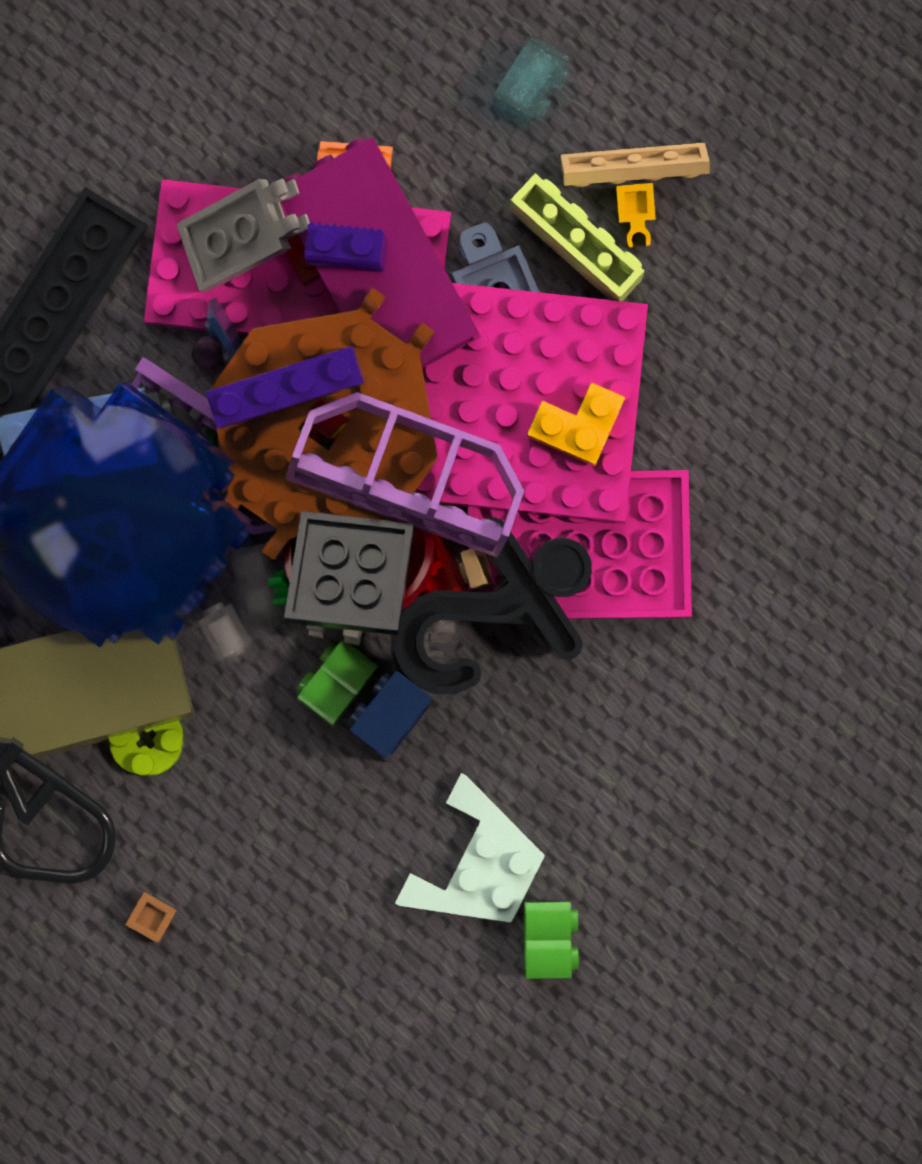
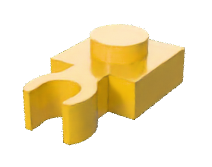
M653 183L616 186L619 223L630 222V231L627 234L628 246L633 248L632 236L635 233H642L646 238V246H649L651 236L645 227V221L656 220Z

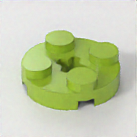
M180 721L144 730L147 733L154 730L156 736L153 738L155 746L151 749L146 745L141 748L136 745L140 740L139 732L126 733L109 738L110 750L114 759L126 771L140 776H153L164 773L177 762L182 751L184 740Z

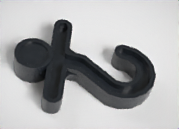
M487 518L497 522L503 528L504 522L501 519ZM510 531L509 537L498 558L485 553L501 577L500 584L492 592L431 590L419 595L409 606L402 610L399 635H391V654L398 671L419 688L434 694H457L475 686L480 681L481 668L476 661L470 658H458L447 664H440L433 661L427 655L424 648L425 633L433 623L440 620L531 624L554 657L565 660L576 658L583 648L582 639L555 597H570L579 593L588 584L592 574V561L588 551L579 542L570 538H553L540 543L528 558Z

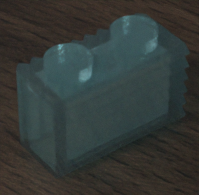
M531 35L495 91L492 104L529 126L534 118L541 120L551 104L547 97L553 88L560 90L569 76L570 71L566 69L568 57Z

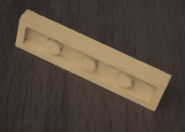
M705 143L561 154V170L564 186L584 187L592 183L610 182L620 184L628 180L640 179L657 181L664 177L676 176L693 178L700 174H710V161Z

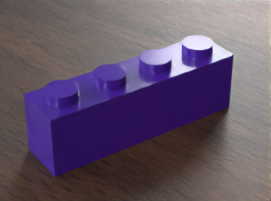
M350 346L209 390L205 393L216 428L223 429L364 385L365 381L355 349Z

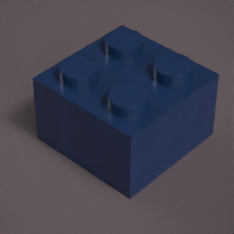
M397 670L392 677L387 673L384 674L372 690L376 696L369 706L362 703L349 719L353 725L350 729L351 734L386 762L432 705V697Z

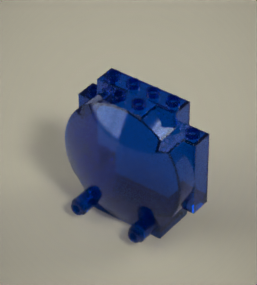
M129 382L119 383L102 409L71 386L51 389L0 462V542L5 546L0 553V574L5 577L11 588L23 602L36 613L59 626L81 633L100 648L110 641L115 644L124 632L139 630L158 645L167 638L173 641L186 624V622L181 620L183 615H187L191 610L194 611L205 598L207 592L203 590V587L206 584L209 585L213 579L216 581L227 567L229 562L224 558L232 547L238 550L250 534L246 527L252 519L216 494L217 490L223 493L234 479L236 474L231 470L237 462Z

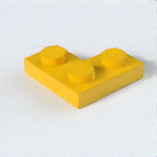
M591 382L577 416L542 401L527 437L595 467L625 397Z

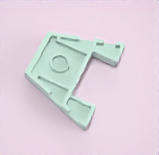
M461 773L446 804L479 820L480 823L447 889L442 890L410 873L395 904L410 908L511 923L545 855L466 775Z

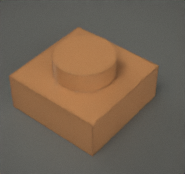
M144 892L125 925L156 943H160L178 910Z

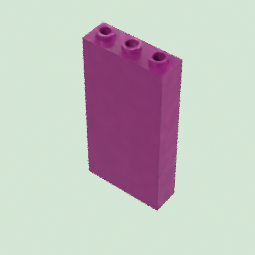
M361 137L349 143L345 147L346 152L333 158L332 155H328L313 164L314 169L301 176L300 173H295L285 178V183L292 179L296 181L300 194L291 199L281 201L288 215L296 214L298 218L301 215L307 214L309 222L313 221L315 225L320 222L323 226L328 223L331 227L335 223L337 227L343 224L345 228L350 225L353 229L358 226L360 230L363 227H366L367 230L373 227L375 231L379 228L383 231L387 238L383 272L315 266L340 313L358 310L371 288H374L386 297L371 318L381 327L406 344L409 343L421 323L434 330V335L420 353L422 368H425L481 336L374 138L371 137L366 140L365 137ZM307 232L299 234V237L306 247Z

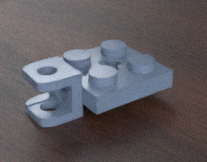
M486 222L461 232L459 247L467 267L452 273L455 283L493 287L499 284L500 288L539 292L520 245L503 252L494 229ZM474 240H481L485 245L478 248L472 242Z

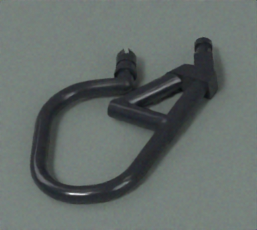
M14 737L12 739L0 738V782L17 818L22 823L29 825L53 793L58 791L91 813L98 820L103 835L98 857L85 868L69 871L21 865L11 859L3 847L2 831L5 807L0 803V866L11 875L22 879L56 883H81L97 876L110 862L115 848L116 832L109 813L102 805L69 783L63 776L24 750L22 742ZM14 761L43 781L42 785L28 802H26L10 767Z

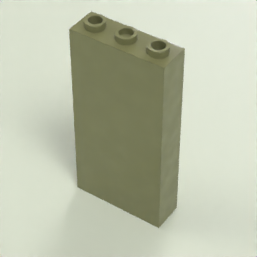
M165 605L0 648V738H16L24 744L23 749L37 759L104 742L111 737L126 733L141 732L153 727L195 717L169 612ZM14 761L11 766L18 765V763Z

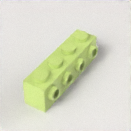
M535 173L511 199L509 211L609 300L623 301L642 281L644 270L641 268L642 264L631 253L627 251L624 253L614 244L615 240L606 230L601 227L597 229L587 220L588 216L579 206L574 203L570 205L560 196V190L547 179L542 180Z

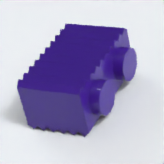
M312 221L308 224L305 259L309 265L383 272L387 238L380 228L375 231L373 227L369 230L363 227L360 230L358 226L354 229L350 225L345 228L343 224L337 227L335 223L330 227L328 223L323 226L320 222L315 225Z

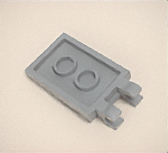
M258 179L176 224L199 292H209L291 249L287 238L307 232L308 224L310 223L307 214L301 215L298 218L296 214L285 217L280 204L281 201L291 199L300 194L295 180L292 179L285 183L284 179H279L269 185L267 180Z

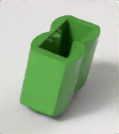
M344 639L338 645L334 642L330 643L319 658L323 662L321 668L316 674L309 671L296 688L301 692L297 697L298 701L332 727L336 725L378 670L377 664L352 645L345 643Z
M524 902V971L526 979L571 978L572 970H578V947H571V932H578V910L571 909V902Z

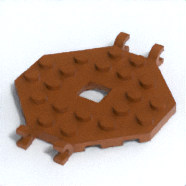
M371 288L358 310L253 328L210 390L352 346L355 349L365 384L319 399L328 404L358 392L431 419L420 353L435 332L424 323H421L408 344L401 341L371 319L386 299L380 292ZM319 399L223 429H217L228 496L212 517L224 526L228 525L239 507L243 505L272 525L277 531L262 552L273 560L279 557L291 538L297 537L301 511L388 521L394 520L285 479L293 452L301 434L299 427ZM358 408L341 413L350 420L329 450L308 436L302 454L311 453L317 455L325 463L336 467H350L357 471L360 476L367 477L388 419ZM395 422L374 480H385L398 490L406 493H415L438 460L435 438Z

